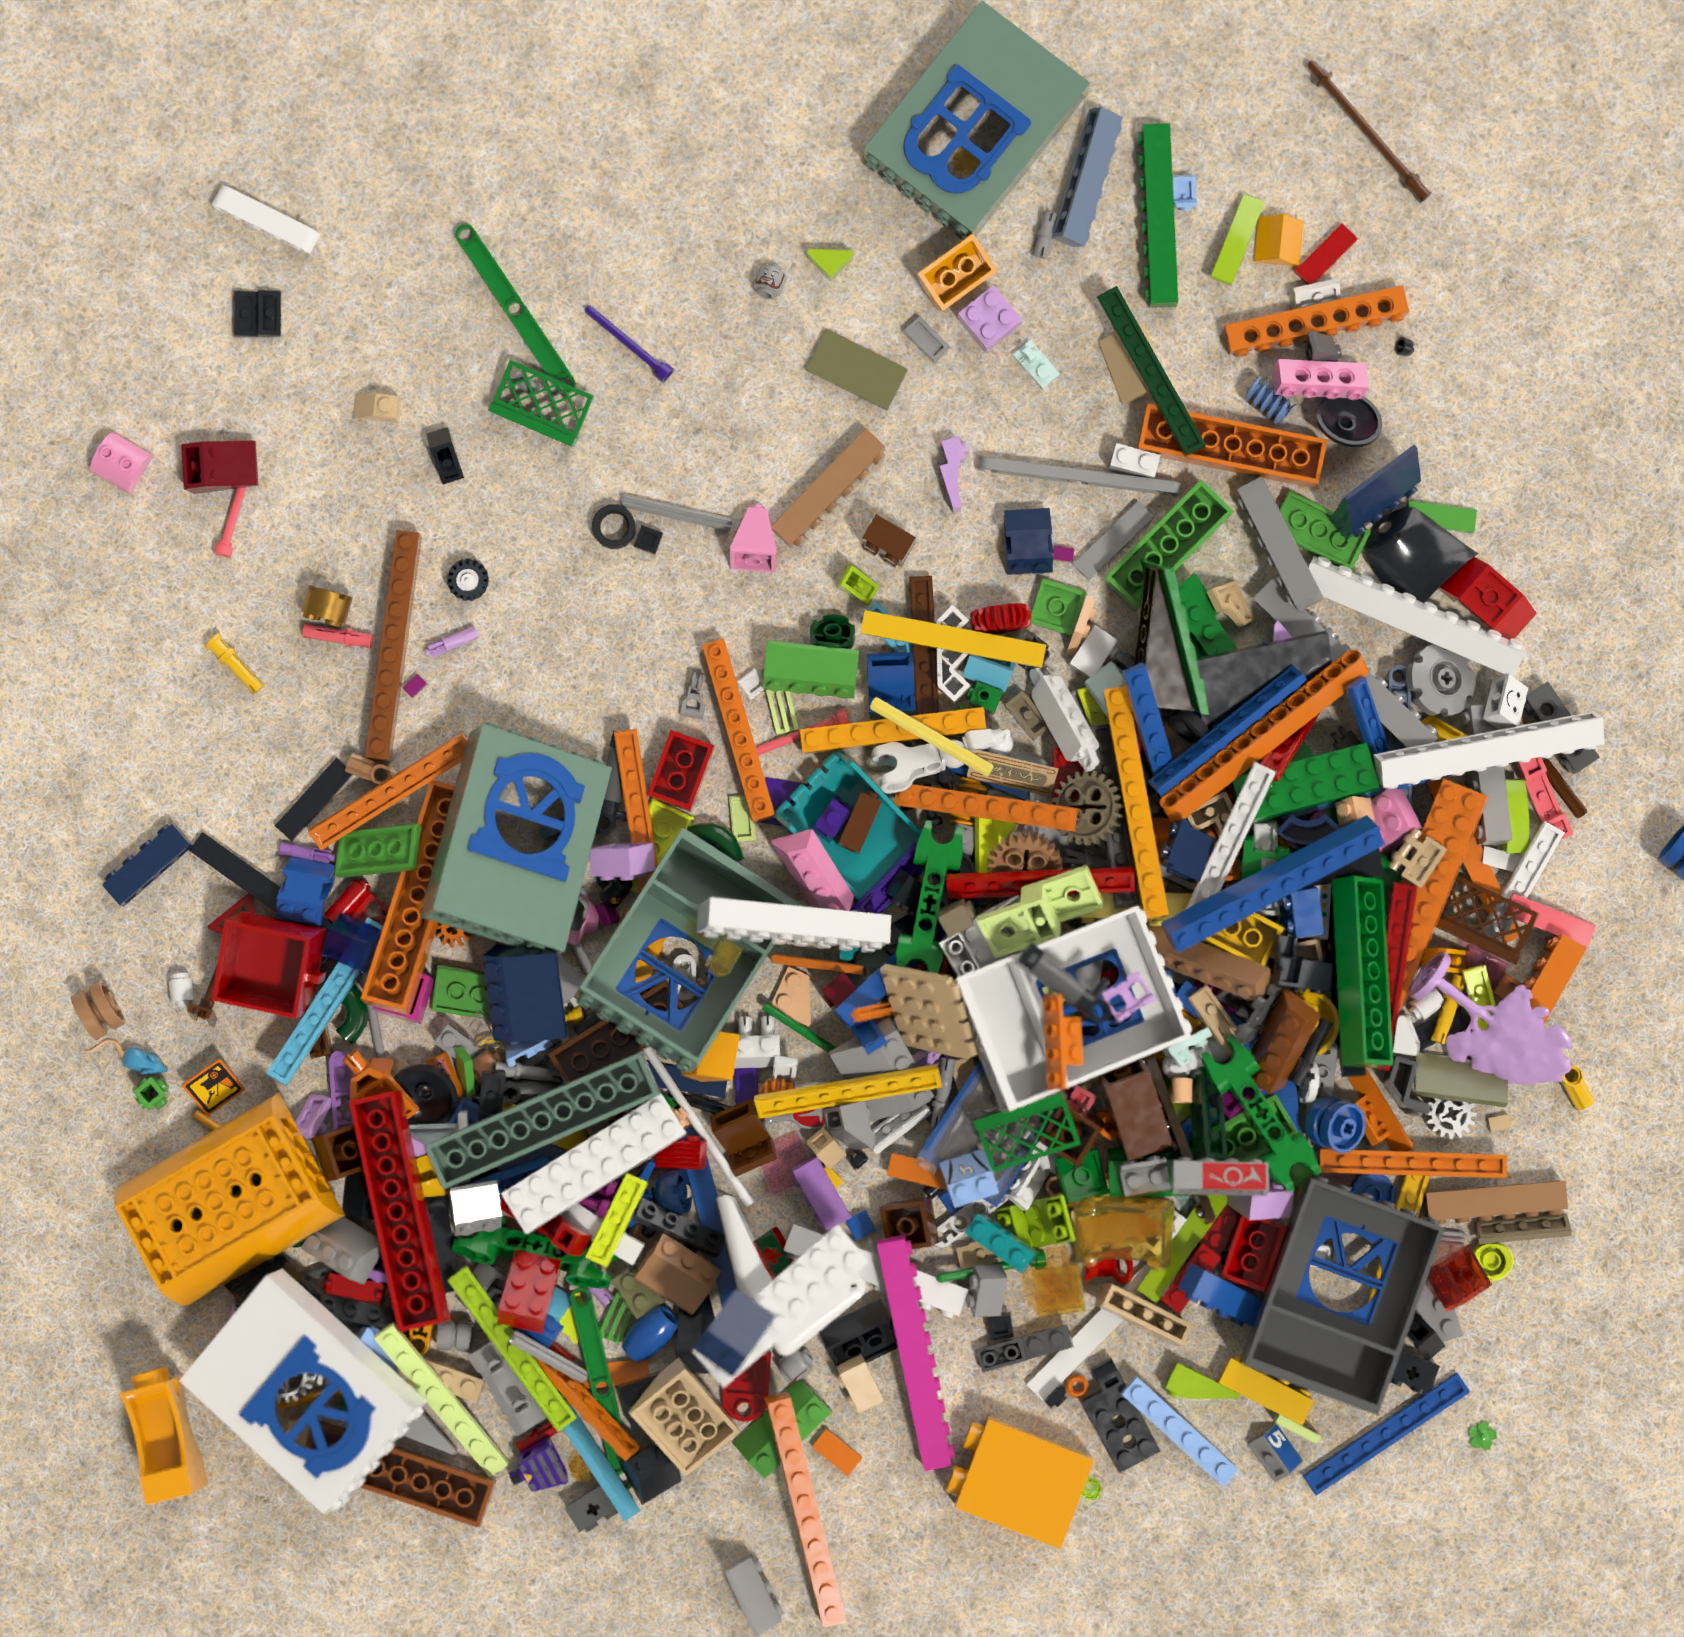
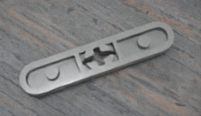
M1336 1041L1328 1051L1315 1058L1319 1068L1318 1090L1322 1082L1324 1084L1323 1091L1327 1093V1096H1332L1338 1055ZM1317 1095L1311 1104H1307L1306 1119L1310 1108L1318 1100ZM1305 1120L1304 1137L1312 1147L1313 1151H1319V1149H1323L1324 1147L1318 1146L1310 1141L1306 1133Z

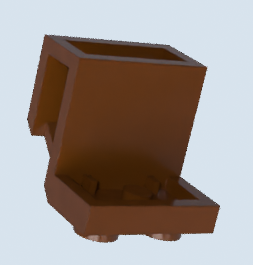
M751 1098L710 1116L712 1133L729 1155L731 1171L735 1177L777 1159L773 1138L762 1124L765 1119H759L755 1103Z

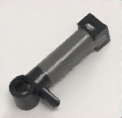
M614 730L606 766L612 767L599 817V819L603 817L608 818L610 825L607 829H599L597 826L596 832L600 835L611 834L615 829L616 819L628 822L626 812L619 811L623 789L614 732L617 731Z
M1030 943L1026 946L1014 964L1026 973L1032 974L1054 993L1062 994V999L1084 1015L1088 1022L1099 1024L1110 1018L1112 1011L1110 1004L1099 998L1110 984L1106 978H1102L1091 992L1045 956V952L1035 944ZM1095 1005L1100 1006L1103 1010L1100 1018L1093 1015V1007Z

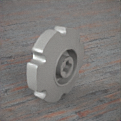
M1435 644L1417 651L1413 656L1415 662L1409 664L1406 671L1408 691L1414 692L1415 698L1413 702L1417 707L1428 715L1434 716L1440 713L1442 717L1455 715L1467 708L1469 705L1467 698L1474 696L1476 689L1474 670H1469L1467 667L1469 659Z

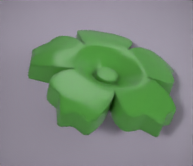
M1482 1421L1477 1424L1478 1428L1471 1426L1468 1431L1469 1436L1473 1438L1469 1442L1472 1447L1480 1448L1482 1445L1484 1450L1490 1449L1493 1444L1491 1440L1497 1438V1433L1492 1428L1488 1429L1489 1423Z

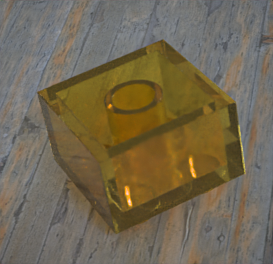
M1078 1263L1032 1269L1039 1317L1086 1311L1080 1265Z

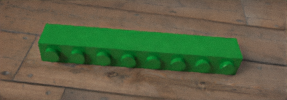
M1170 123L1143 124L1141 131L1137 133L1138 145H1142V154L1138 155L1139 168H1143V176L1139 178L1140 190H1144V198H1141L1140 207L1141 212H1145V221L1141 223L1142 235L1146 234V243H1143L1142 246L1143 257H1147V265L1144 266L1143 270L1144 279H1148V288H1145V302H1149V308L1177 307L1179 301Z

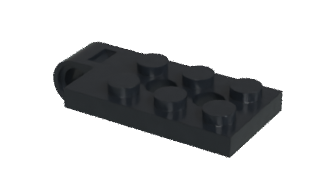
M1110 1357L1090 1368L1101 1390L1081 1401L1117 1470L1121 1473L1159 1453L1160 1449L1140 1411L1120 1394L1126 1387V1384L1112 1358ZM1116 1415L1124 1416V1423L1119 1427L1112 1425V1419ZM1127 1435L1135 1437V1443L1130 1447L1123 1445V1439Z

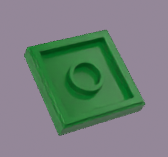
M1097 1149L1090 1150L1078 1167L1063 1157L1053 1159L1066 1204L1109 1194V1188Z

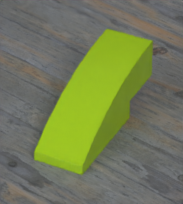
M1505 779L1512 840L1500 845V849L1507 854L1525 853L1529 846V807L1526 783L1524 779Z

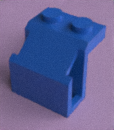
M913 652L867 654L870 719L885 718L870 709V704L875 697L908 716L916 715Z
M291 856L283 871V875H287V878L278 892L275 918L321 926L323 923L325 901L334 886L335 865Z

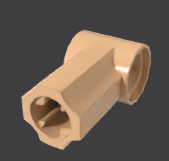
M1172 1078L1171 1086L1167 1088L1172 1103H1192L1193 1079Z

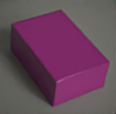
M1054 545L1053 560L1072 563L1075 548Z
M416 674L403 689L414 698L427 683Z

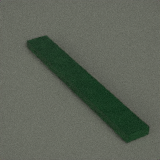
M1115 286L1097 296V301L1184 456L1187 457L1205 447L1206 443L1118 287Z

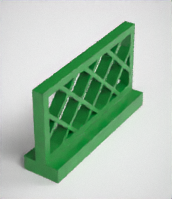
M509 360L495 398L491 402L488 411L573 447L578 441V435L595 395L516 361ZM513 366L521 369L525 379L513 383L510 376ZM526 372H528V373H530V374H533V375L530 376V377H528ZM535 377L542 378L546 388L534 392L530 379ZM507 380H508L509 383H510V385H508V386L505 387V385H506V383H507ZM526 381L531 394L519 398L515 385ZM547 381H549V382H551V383H554V384L551 385V386H549ZM556 386L563 387L567 397L555 401L550 389ZM512 388L516 398L515 401L510 403L500 400L503 390ZM547 390L552 403L540 407L536 394ZM568 390L574 392V394L570 395ZM581 395L586 397L587 401L583 408L576 410L571 398ZM532 396L537 409L528 412L524 410L521 401ZM568 399L573 412L561 416L557 403ZM518 403L519 407H516L512 404ZM553 405L558 418L549 421L545 419L542 410ZM582 411L581 416L579 418L577 413ZM539 412L540 416H537L533 413ZM574 414L577 421L574 431L566 428L563 418ZM560 421V424H561V425H558V424H556V423H554V422Z
M1064 1089L1012 1111L1001 1112V1110H997L976 1117L973 1120L992 1172L1081 1145ZM1063 1106L1066 1115L1062 1123L1049 1117L1054 1108ZM1049 1110L1047 1115L1042 1113ZM1037 1114L1045 1118L1040 1130L1027 1124L1031 1116ZM1027 1117L1025 1123L1020 1121V1119ZM1047 1120L1060 1126L1055 1138L1042 1132ZM1066 1120L1068 1121L1070 1127L1065 1125ZM1016 1122L1023 1126L1018 1137L1005 1131L1009 1123ZM1002 1125H1005L1004 1128H1003V1130L1000 1129V1128H998V1127H999V1126H1002ZM1025 1127L1038 1133L1033 1145L1020 1139ZM1062 1128L1072 1132L1074 1141L1064 1143L1057 1139ZM994 1129L1001 1133L996 1144L986 1139L984 1131ZM1003 1134L1016 1140L1010 1152L998 1146ZM1040 1135L1053 1141L1049 1149L1043 1151L1035 1146ZM1018 1142L1031 1148L1027 1156L1021 1158L1013 1154ZM1055 1142L1060 1144V1146L1053 1147ZM996 1149L1008 1155L1005 1163L995 1166L992 1157ZM1033 1150H1035V1151L1038 1152V1153H1035V1154H1032V1155H1031V1153H1032ZM1010 1157H1013V1158L1016 1159V1160H1013V1161L1008 1162L1009 1159H1010Z

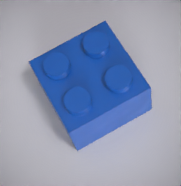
M1309 884L1278 900L1279 906L1283 910L1280 922L1285 933L1295 938L1324 934L1319 890L1317 887Z

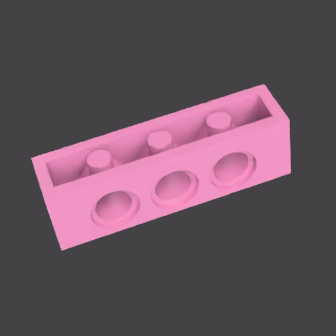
M1278 359L1272 369L1274 394L1285 397L1305 396L1307 398L1327 397L1329 399L1349 398L1350 400L1362 399L1369 388L1366 363Z

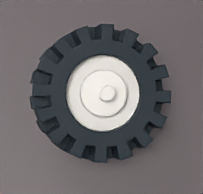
M475 559L459 560L449 570L447 584L450 592L456 598L463 599V601H473L480 598L487 590L489 583L488 572L484 565Z

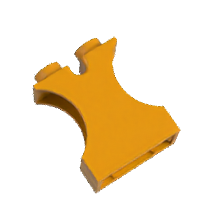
M167 1366L130 1376L133 1388L119 1393L128 1412L136 1440L139 1458V1479L146 1506L193 1494L208 1485L203 1458L195 1442L188 1417L184 1385L179 1381L183 1375L170 1378Z

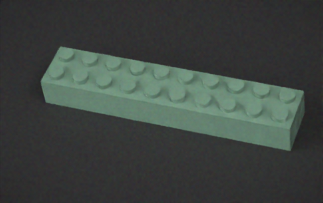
M641 1050L432 1141L425 1146V1149L443 1189H446L657 1097L661 1092Z

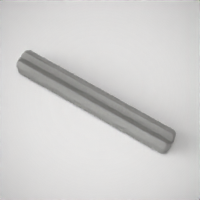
M518 1331L511 1333L509 1342L512 1345L580 1383L587 1380L588 1372L586 1369Z

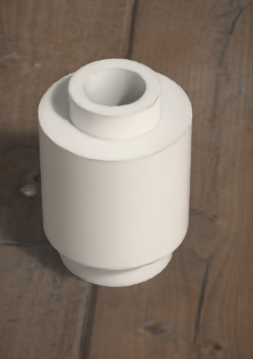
M189 973L170 975L169 991L171 1004H176L177 1008L188 1007L190 1002L194 1001L192 979L189 978Z
M1434 988L1423 999L1412 1000L1409 1003L1411 1006L1409 1011L1416 1020L1420 1018L1424 1021L1441 1008L1444 999Z

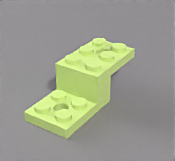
M1087 865L1021 887V902L977 916V923L996 959L1023 950L1030 943L1037 945L1060 937L1061 922L1104 908V901ZM1071 890H1076L1080 895L1070 897L1067 893ZM1004 927H1011L1014 932L1006 934L1002 932V929Z

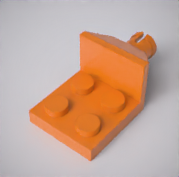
M357 1049L352 1050L353 1054L349 1052L342 1061L353 1073L350 1084L351 1101L401 1090L407 1119L418 1112L419 1107L390 1075L394 1063L391 1058L372 1057L367 1061Z

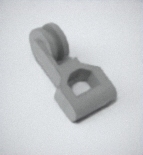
M694 671L693 676L691 675L687 698L682 701L681 716L703 719L705 703L700 699V694L691 693V689L694 690L695 686H697V691L701 690L704 673H700V676H697V672ZM691 699L698 700L700 710L688 708L687 702Z

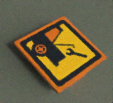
M220 1058L181 1084L207 1116L246 1090Z

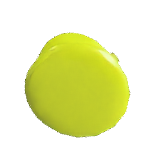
M1501 1242L1478 1244L1470 1255L1472 1271L1478 1278L1485 1281L1501 1280L1509 1273L1514 1263L1511 1251Z

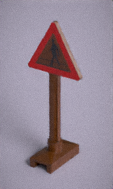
M246 894L207 926L208 930L222 934L226 919L242 911L255 914L252 895ZM217 966L204 998H201L199 1005L190 1003L187 1010L192 1020L197 1021L198 1018L206 1020L212 1027H215L217 1017L212 1011L215 1002L211 1001Z

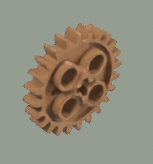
M1019 831L1018 837L1014 838L1010 833L1008 841L1001 838L1000 845L994 844V851L989 852V859H987V873L1022 871L1025 850H1029L1026 871L1062 870V858H1060V851L1055 850L1054 843L1048 845L1047 837L1041 841L1039 833L1033 838L1030 831L1027 832L1026 837H1023Z

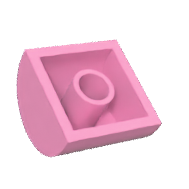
M111 432L96 450L91 461L90 471L131 495L154 455Z

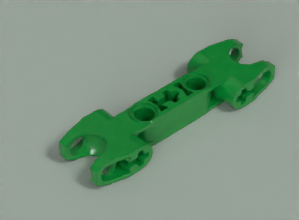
M925 820L923 831L917 841L913 862L914 864L926 866L913 936L900 934L896 951V966L906 968L909 963L919 961L926 966L927 972L937 974L943 961L944 952L939 945L940 941L933 940L946 870L956 872L960 870L963 854V827L957 826L952 841L947 844H939L932 838V821ZM930 875H937L940 878V883L938 885H930L927 878ZM932 898V902L936 904H932L930 914H925L927 903L923 901ZM928 920L932 928L928 931H923L919 927V922Z
M1231 1034L1226 1037L1231 1051V1058L1227 1064H1218L1207 1052H1203L1199 1057L1206 1071L1207 1078L1217 1093L1222 1095L1231 1090L1269 1149V1152L1260 1157L1262 1163H1268L1270 1176L1287 1193L1295 1190L1289 1176L1290 1167L1294 1163H1302L1313 1175L1321 1173L1312 1147L1301 1132L1289 1137L1251 1078V1075L1260 1070L1259 1065L1251 1052L1241 1043H1237L1235 1036ZM1245 1087L1252 1090V1098L1250 1100H1246L1242 1096V1091ZM1257 1100L1259 1101V1103H1256L1255 1106H1248V1104H1252ZM1263 1109L1262 1117L1257 1118L1258 1110ZM1270 1127H1274L1278 1131V1136L1275 1140L1268 1137Z
M502 1217L501 1228L490 1232H476L477 1235L471 1239H454L452 1251L473 1262L486 1265L493 1264L496 1255L513 1260L516 1249L561 1260L560 1271L567 1272L565 1280L569 1284L582 1288L604 1289L610 1287L611 1276L597 1269L594 1265L596 1264L595 1262L585 1258L593 1242L592 1240L589 1241L582 1256L568 1255L553 1245L548 1237L531 1233L527 1235L523 1231L505 1228L506 1220ZM515 1243L517 1244V1246H511L509 1244ZM555 1254H561L562 1256L557 1257ZM613 1255L610 1262L617 1261V1256Z

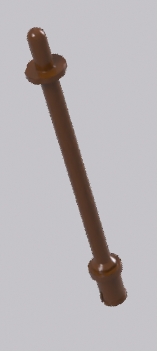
M1309 61L1307 64L1308 68L1319 80L1316 86L1321 87L1323 85L1402 176L1405 183L1403 186L1406 189L1409 188L1420 203L1425 201L1432 193L1419 180L1420 176L1417 173H1410L1330 80L1333 75L1330 71L1325 74L1315 61Z

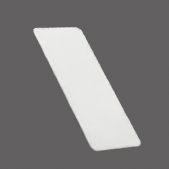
M1484 846L1483 864L1511 872L1515 871L1521 856L1507 854L1504 851Z

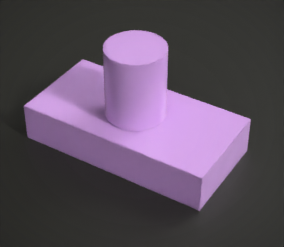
M310 1094L295 1121L304 1138H312L315 1135L318 1136L326 1132L327 1127L323 1120L332 1106L330 1097Z

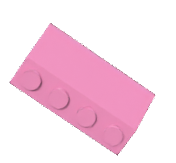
M813 829L772 839L771 844L812 908L850 911L854 895Z

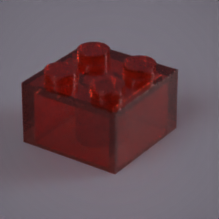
M1469 1244L1448 1253L1433 1263L1427 1277L1446 1312L1466 1304L1492 1286Z

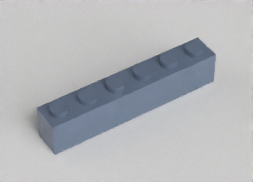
M1103 107L1089 109L1051 238L1071 247L1085 246L1088 241L1090 227L1096 216L1098 200L1102 196L1103 183L1109 172L1108 166L1115 152L1116 139L1121 131L1122 116Z

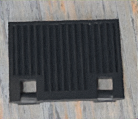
M282 1253L274 1256V1260L270 1264L265 1261L224 1285L243 1304L266 1275L284 1269L316 1300L322 1297Z

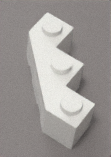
M951 605L936 621V624L964 629L969 624V620ZM937 648L938 690L955 705L970 689V684L956 672L970 654Z

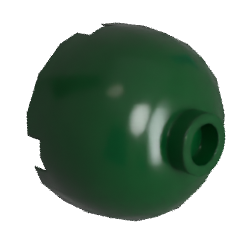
M824 615L822 620L817 622L816 619L810 626L811 645L852 649L855 643V625L849 623V619L842 615Z

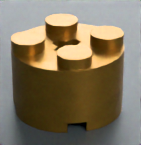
M308 585L301 612H304L302 617L317 621L325 618L326 624L342 627L343 623L346 624L353 597Z

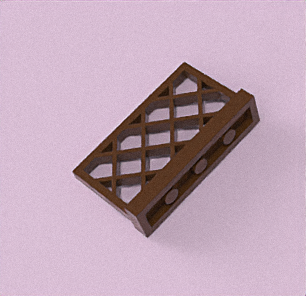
M1457 875L1436 928L1516 965L1520 958L1519 954L1539 913ZM1458 882L1467 886L1469 894L1456 897L1454 890ZM1481 893L1486 894L1490 903L1477 908L1474 896ZM1491 897L1497 899V901L1493 902ZM1471 898L1474 909L1462 913L1458 901ZM1503 902L1508 904L1510 913L1498 917L1494 906ZM1455 903L1459 914L1452 917L1443 915L1446 906ZM1491 907L1495 919L1482 923L1479 911ZM1476 912L1479 924L1472 927L1466 926L1463 917ZM1523 912L1531 915L1528 924L1521 927L1518 926L1515 915ZM1512 917L1516 928L1503 933L1500 921ZM1460 918L1462 923L1456 921V919ZM1496 922L1500 934L1490 937L1486 934L1484 926ZM1481 928L1482 933L1475 929ZM1517 932L1520 940L1516 948L1507 945L1505 936ZM1502 937L1503 942H1500L1496 939Z

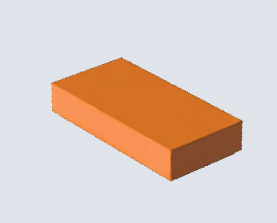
M827 1428L812 1445L813 1449L847 1476L862 1459L858 1453Z

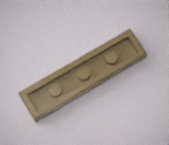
M1567 1213L1477 1221L1474 1224L1479 1244L1572 1235Z

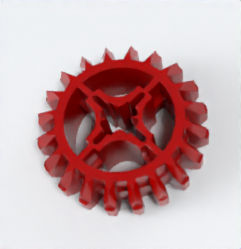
M1009 603L976 609L970 613L969 620L972 631L1001 634L1026 629L1031 625L1032 617L1029 605Z

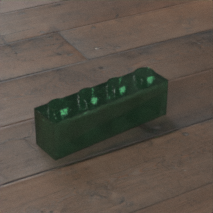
M1199 1066L1188 1075V1078L1193 1079L1190 1110L1194 1161H1201L1203 1158H1213L1215 1162H1223L1225 1159H1228L1223 1094L1219 1095L1207 1078L1204 1066Z

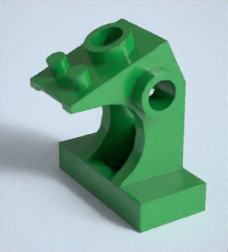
M1246 835L1241 880L1264 869L1261 868L1262 858L1276 859L1277 862L1293 854V852L1284 846L1275 847V851L1255 848L1256 836Z

